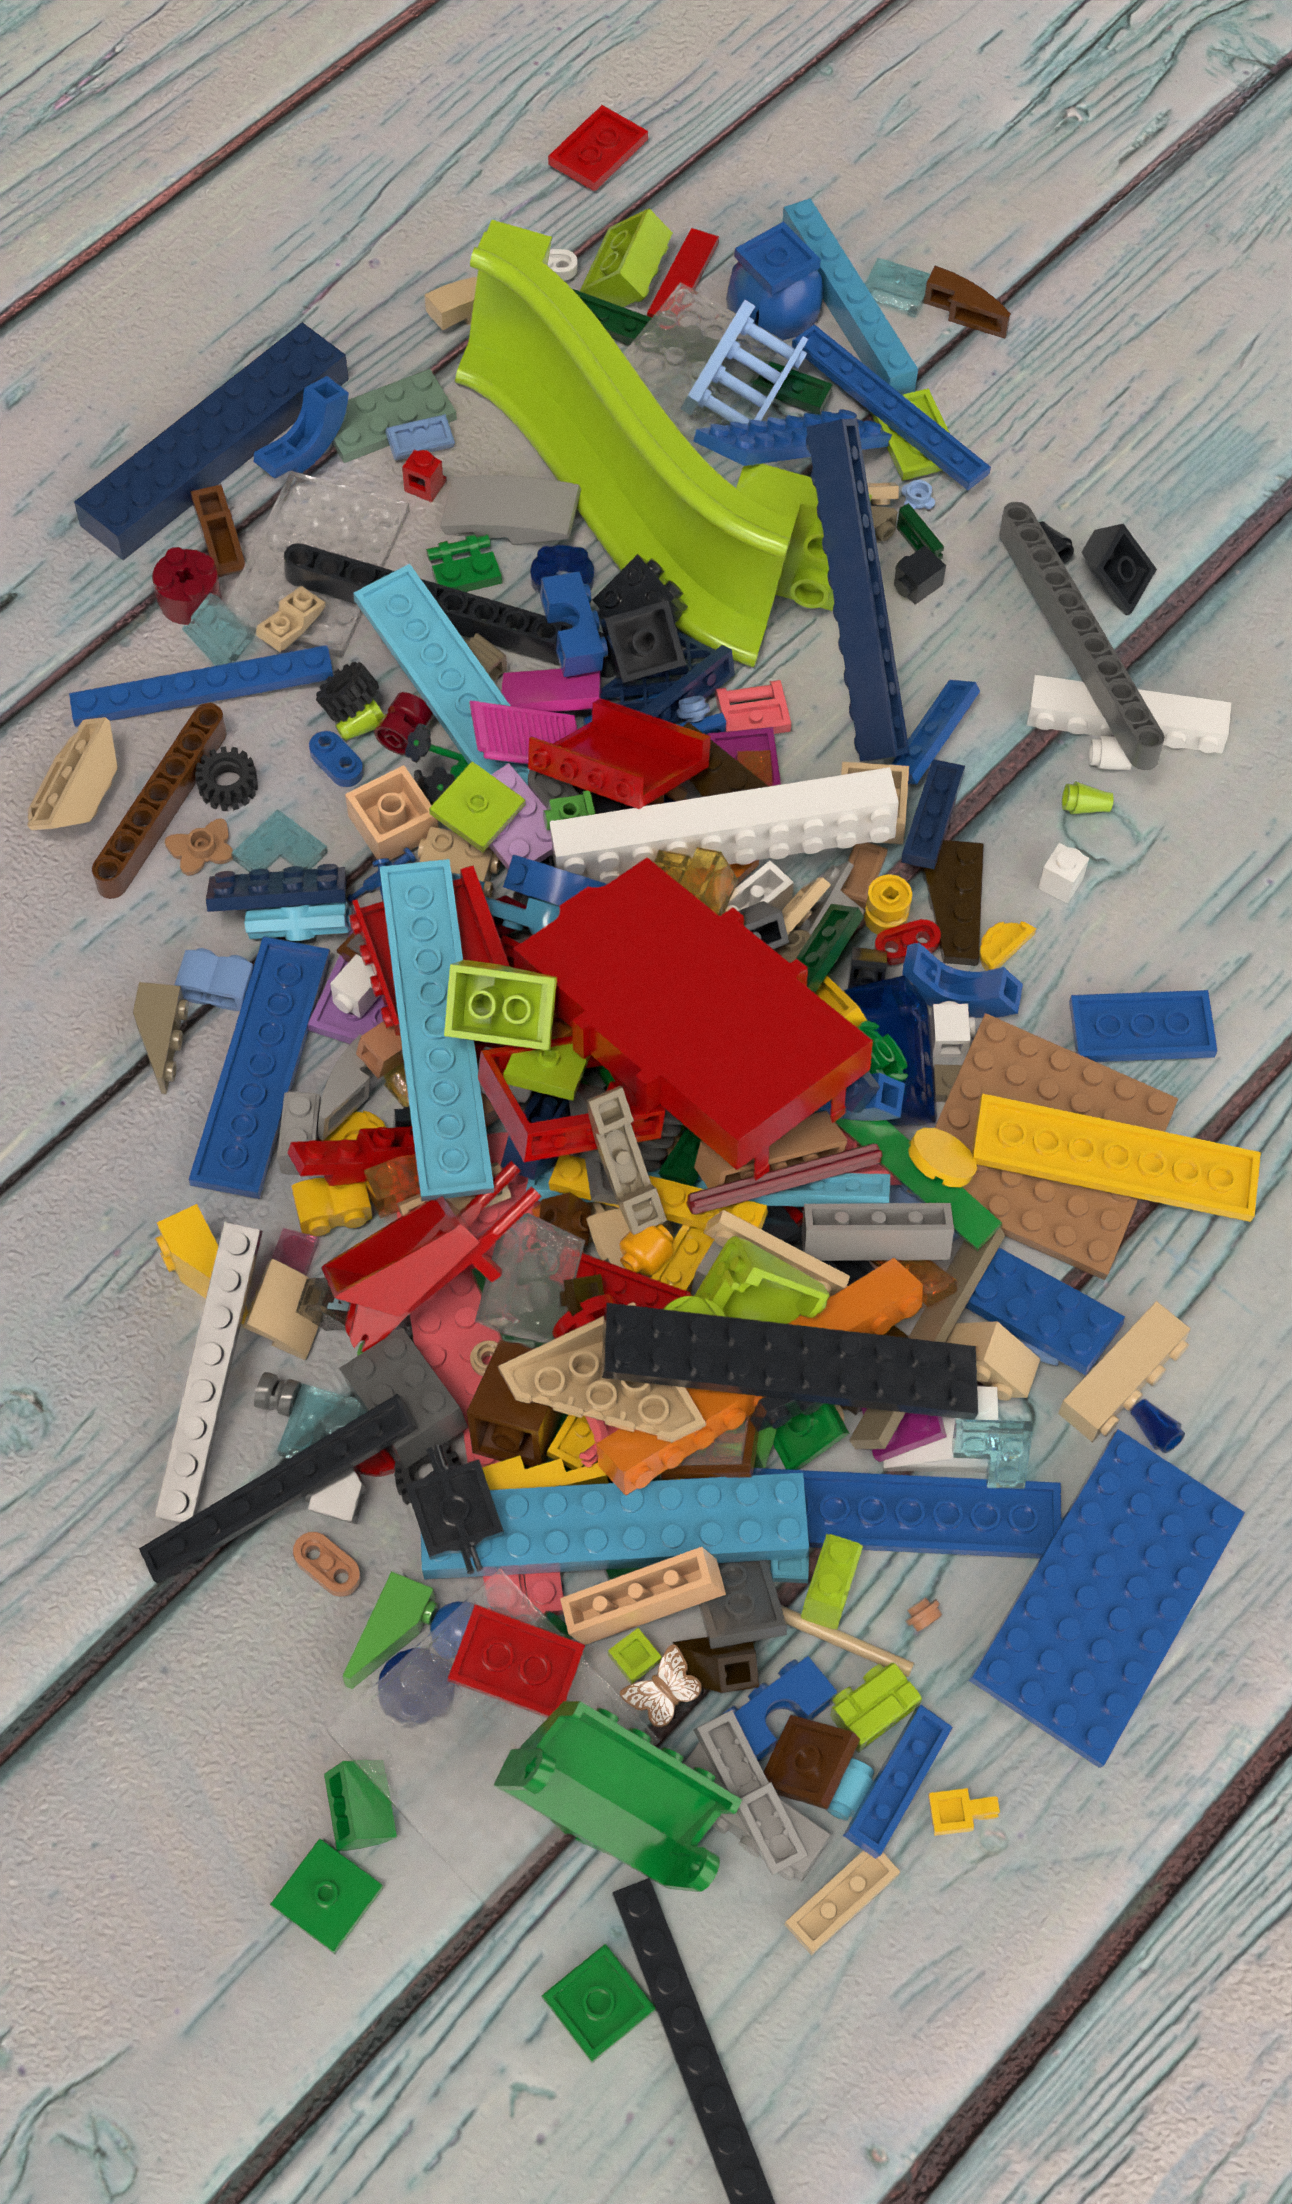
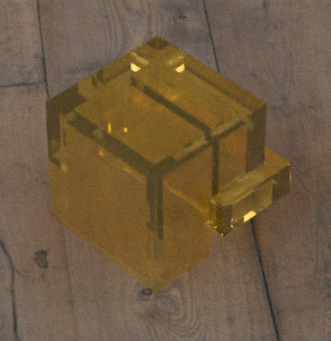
M697 847L692 858L690 855L664 850L658 851L654 860L657 866L719 916L725 913L738 879L721 851Z

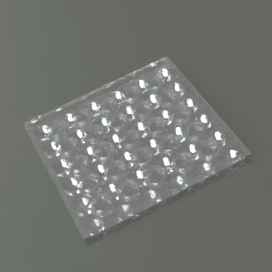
M501 1568L326 1730L487 1909L565 1835L549 1818L493 1786L510 1750L520 1749L521 1745L547 1718L447 1681L475 1604L564 1637ZM581 1656L566 1701H581L594 1710L597 1708L605 1709L619 1718L617 1724L627 1730L635 1728L646 1733L652 1738L650 1744L656 1746L661 1740Z

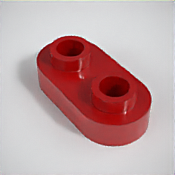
M927 919L915 920L880 932L875 939L874 949H895L896 952L887 951V965H897L905 961L907 946L910 944L920 943L929 952H935L940 943L941 932L933 921ZM924 938L928 942L920 943L917 939Z

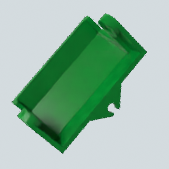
M563 1701L521 1745L520 1749L510 1750L493 1786L549 1818L564 1834L576 1836V1841L613 1856L667 1889L702 1892L713 1882L720 1865L719 1856L704 1847H698V1843L721 1814H735L742 1799L714 1783L716 1777L710 1772L699 1767L691 1769L682 1763L684 1758L679 1753L662 1747L661 1750L650 1744L652 1738L646 1733L635 1728L627 1730L617 1724L619 1718L615 1714L602 1708L594 1710L581 1701Z

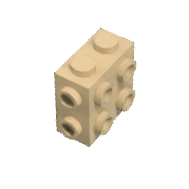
M430 826L427 839L422 838L419 844V862L450 859L451 872L460 874V869L474 865L478 879L485 882L483 887L484 896L491 898L493 891V882H490L492 873H498L501 861L488 846L482 853L455 832Z

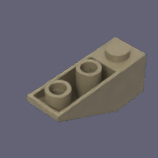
M139 982L133 1015L161 1094H167L169 1082H174L176 1077L177 1064L173 1060L175 1051H180L182 1047L183 1033L180 1030L181 1020H187L189 1002L184 1000L181 986Z

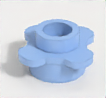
M914 480L902 487L901 493L906 499L904 505L909 503L914 510L922 508L932 509L935 506V500L931 497L932 486L926 481Z

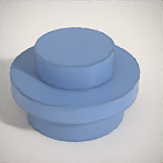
M692 696L678 702L679 709L677 710V715L679 718H685L686 722L703 720L705 718L704 714L710 711V706L708 703H705L703 696Z

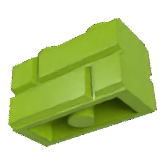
M826 1534L801 1614L802 1619L830 1629H838L863 1548L860 1543L832 1534Z
M893 1662L885 1668L881 1664L874 1666L863 1676L864 1684L854 1691L849 1686L838 1693L832 1700L835 1705L831 1709L830 1717L838 1728L852 1731L860 1738L855 1749L858 1753L912 1713L922 1701L919 1692Z

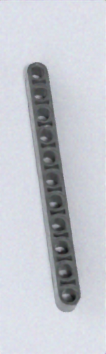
M1022 502L1008 503L1003 510L999 531L1003 544L1129 762L1141 770L1155 768L1158 765L1165 736L1031 508Z

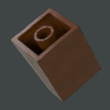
M499 1340L467 1409L472 1453L498 1461L521 1456L524 1468L528 1469L547 1463L549 1457L547 1456V1450L554 1440L562 1412L554 1411L551 1406L533 1401L529 1404L515 1400L498 1366L533 1349L519 1342L510 1343Z

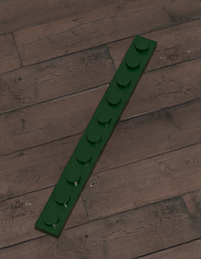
M573 289L600 321L612 339L699 371H703L719 344L717 341ZM755 356L756 358L763 361L764 363L771 366L780 373L785 367L783 365ZM725 357L721 364L726 367V372L764 395L768 396L774 386V383L734 358L729 360ZM791 369L774 398L820 415L832 393L833 384Z
M830 904L796 957L808 967L807 987L814 993H816L864 916L859 907ZM686 1128L658 1174L662 1179L693 1186L699 1177L694 1166L702 1140L688 1128Z

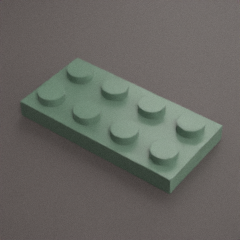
M427 369L349 399L342 425L332 444L342 461L347 463L390 446L385 433L388 427L446 414L448 423L457 420L456 410L432 371Z

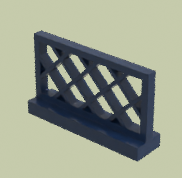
M677 631L681 646L686 648V650L682 651L688 664L636 679L642 680V685L624 687L626 683L618 685L615 677L601 688L600 698L606 700L608 698L620 697L621 702L616 704L633 710H640L639 712L675 724L681 719L677 715V710L679 709L678 702L692 696H703L706 699L735 675L732 649L721 645L715 650ZM705 657L700 663H691V659ZM684 675L679 680L670 681L669 676ZM666 678V682L647 684V679ZM663 692L657 698L648 699V694ZM643 694V700L625 702V696Z

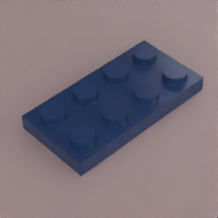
M323 864L318 866L317 869L304 870L300 866H291L284 868L283 871L269 872L268 869L260 868L251 870L249 874L236 875L233 871H221L216 873L215 876L209 877L206 894L207 912L345 902L346 870L345 867H338L336 864Z

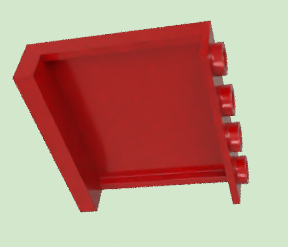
M600 698L593 702L592 722L553 744L531 736L529 738L528 769L641 809L709 767L711 736Z
M474 865L460 869V879L453 880L452 882L463 960L510 967ZM353 900L354 914L348 915L354 935L361 934L364 945H360L359 950L365 966L371 965L374 976L369 977L375 997L382 996L385 1007L380 1008L386 1029L393 1027L395 1035L399 1036L400 1023L398 1020L384 901L360 908L358 900Z

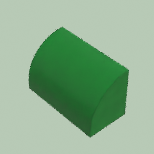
M384 1759L342 1761L324 1773L336 1851L367 1848L388 1842L397 1837Z

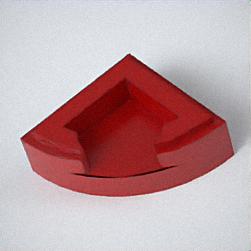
M385 1448L356 1465V1468L361 1474L382 1477L395 1473L394 1467L396 1462Z

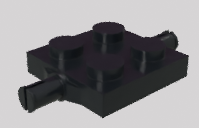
M435 1445L439 1460L436 1459L433 1447L426 1450L433 1471L424 1478L405 1484L430 1560L450 1553H461L467 1574H473L474 1569L470 1558L473 1559L477 1572L483 1569L476 1547L484 1541L504 1535V1531L479 1459L463 1465H448L442 1445Z

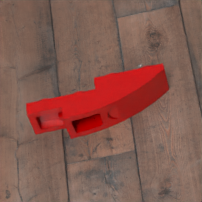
M412 1126L360 1128L356 1140L291 1142L287 1152L300 1176L323 1175L329 1186L370 1181L400 1172L417 1164Z

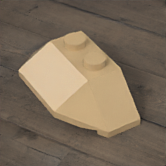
M106 717L83 720L78 726L79 731L68 739L55 757L28 808L27 826L31 830L53 829L90 822L97 814L98 806L105 792L110 788L111 780L118 769L111 724Z

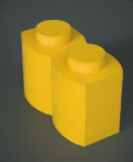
M313 1178L291 1185L302 1234L322 1236L337 1226L358 1228L363 1226L366 1221L372 1219V1210L365 1182L329 1186L325 1178Z

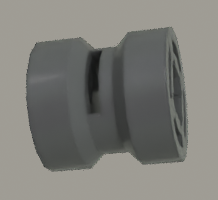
M264 1372L256 1388L254 1407L263 1410L269 1408L277 1409L280 1415L291 1417L300 1399L302 1383L293 1379L283 1381L276 1374Z

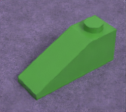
M391 1571L342 1675L345 1687L355 1688L416 1638L424 1624L430 1625L438 1609L433 1588Z

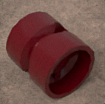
M401 692L397 694L389 706L388 713L383 716L374 730V734L383 747L393 753L405 755L409 734L414 732L418 724H423L427 728L434 716L423 699L411 693Z

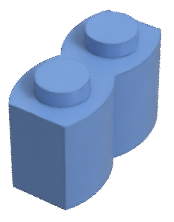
M204 948L185 950L174 985L181 986L184 1000H188V1002L211 1004L222 1009L240 1011L252 974L253 964L239 955L218 957L212 951Z

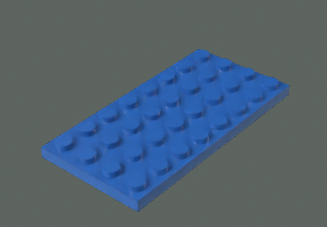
M1117 1429L1109 1439L968 1681L1098 1768L1103 1767L1245 1512L1126 1433Z

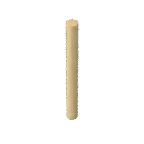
M781 1605L787 1625L874 1663L881 1664L883 1667L893 1662L906 1677H909L914 1665L913 1662L840 1630L830 1629L801 1618L800 1613Z

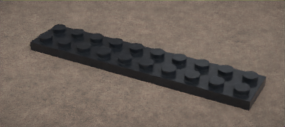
M606 1303L604 1308L601 1378L975 1420L978 1415L976 1346Z

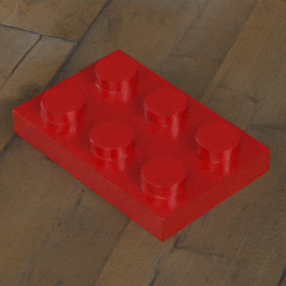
M601 105L548 155V165L589 189L596 191L648 141V131Z
M475 1604L447 1681L548 1718L563 1701H566L585 1645Z

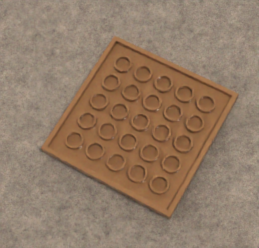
M985 1013L935 1128L948 1132L959 1139L972 1153L979 1099L983 1093L1165 1132L1179 1098ZM977 1165V1170L970 1182L962 1186L1002 1222L1000 1228L1005 1236L1103 1280L1109 1274L1139 1199Z

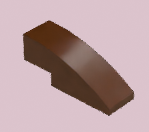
M934 266L926 283L924 304L949 311L948 321L1005 339L1011 313L991 294L972 281L952 271Z
M222 484L191 491L192 504L208 556L214 559L218 578L247 571Z

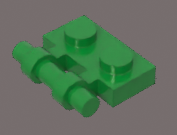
M473 534L465 536V540L449 544L448 541L439 542L437 547L426 549L428 561L437 559L442 561L440 564L432 565V574L437 584L464 592L502 584V575L494 552L480 553V549L491 547L488 535L476 537ZM467 552L470 556L457 560H453L452 556L459 555Z

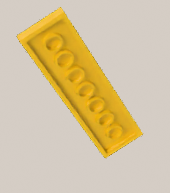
M983 1093L979 1099L972 1148L973 1159L976 1160L977 1165L1251 1222L1255 1217L1261 1152Z

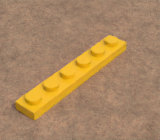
M571 1155L559 1156L548 1182L550 1190L563 1194L570 1192L579 1198L591 1201L585 1159ZM648 1175L651 1184L657 1189L668 1221L705 1230L708 1220L722 1210H725L759 1229L763 1227L768 1213L767 1205L747 1200L694 1215L691 1214L686 1205L687 1195L704 1189ZM598 1202V1203H602V1204H606V1205H610V1206H614V1207L620 1208L619 1205H616V1204H609V1203Z

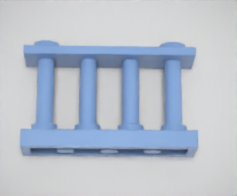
M744 300L680 409L691 415L697 405L701 408L705 406L729 422L749 423V418L710 395L712 392L707 389L710 382L712 381L715 384L720 382L760 407L754 420L761 421L792 366L798 369L807 355L802 349L808 339L803 336L795 349L754 324V319L749 316L755 306ZM739 333L743 336L746 334L788 359L782 372L780 373L740 348V343L735 341ZM725 357L729 360L734 358L774 383L768 396L766 397L726 372V367L721 365Z

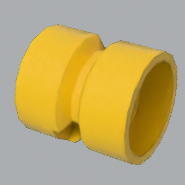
M888 874L879 876L869 886L864 920L871 932L878 935L883 930L907 923L912 890L905 879Z

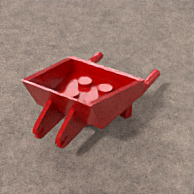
M512 1161L493 1178L494 1193L476 1195L460 1212L443 1196L436 1200L426 1201L321 1267L334 1298L350 1302L344 1326L354 1348L360 1341L365 1340L361 1349L362 1352H365L385 1339L412 1311L470 1264H473L491 1282L502 1276V1269L485 1252L542 1196L531 1186L504 1214L475 1236L470 1226L482 1210L521 1172Z

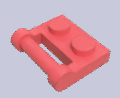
M780 680L770 681L769 685L729 691L726 688L716 689V703L719 712H723L726 719V732L773 727L774 734L791 732V720ZM771 698L769 700L730 705V703Z

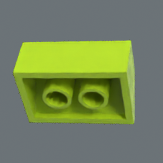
M650 208L609 227L580 292L621 307H625L633 302H641L649 293L648 287L652 278L658 273V265L662 256L669 248L668 243L673 232Z

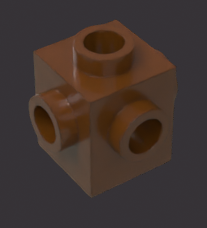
M570 1192L541 1199L537 1239L550 1246L557 1253H562L565 1247L576 1249L588 1246L590 1229L586 1218L591 1216L592 1206Z

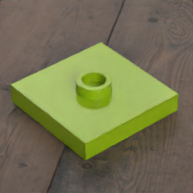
M472 761L429 808V814L483 853L526 805V800Z
M573 1044L551 1047L548 1051L537 1049L514 1053L510 1057L503 1077L508 1085L573 1101L590 1055L585 1059L581 1058L573 1051Z

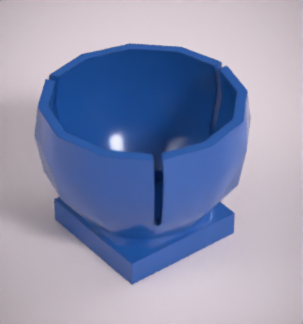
M784 221L735 248L734 257L738 262L732 268L726 295L727 309L732 319L744 300L755 306L749 316L754 319L753 323L756 324L759 310L758 326L781 341L797 337L818 320L824 294L822 277L818 271L821 259Z

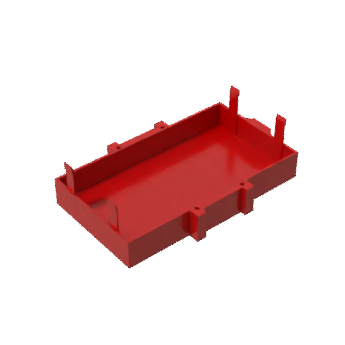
M648 857L602 887L588 886L559 906V916L553 922L513 948L514 968L557 977L554 1013L572 1027L573 1051L583 1059L592 1055L635 1093V1105L646 1114L661 1104L736 1170L754 1158L755 1181L759 1180L770 1170L768 1163L769 1146L831 1099L830 1119L831 1123H834L846 1113V1088L870 1070L873 1040L807 987V966L797 958L789 963L744 926V916L734 907L719 916Z

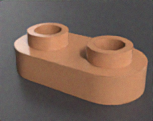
M308 1532L296 1540L293 1547V1555L297 1566L326 1591L334 1596L343 1597L352 1594L358 1588L361 1575L357 1563L327 1537L318 1532ZM311 1550L320 1552V1556L317 1559L310 1560L307 1558V1554ZM340 1573H345L349 1576L348 1580L344 1583H337L335 1577Z

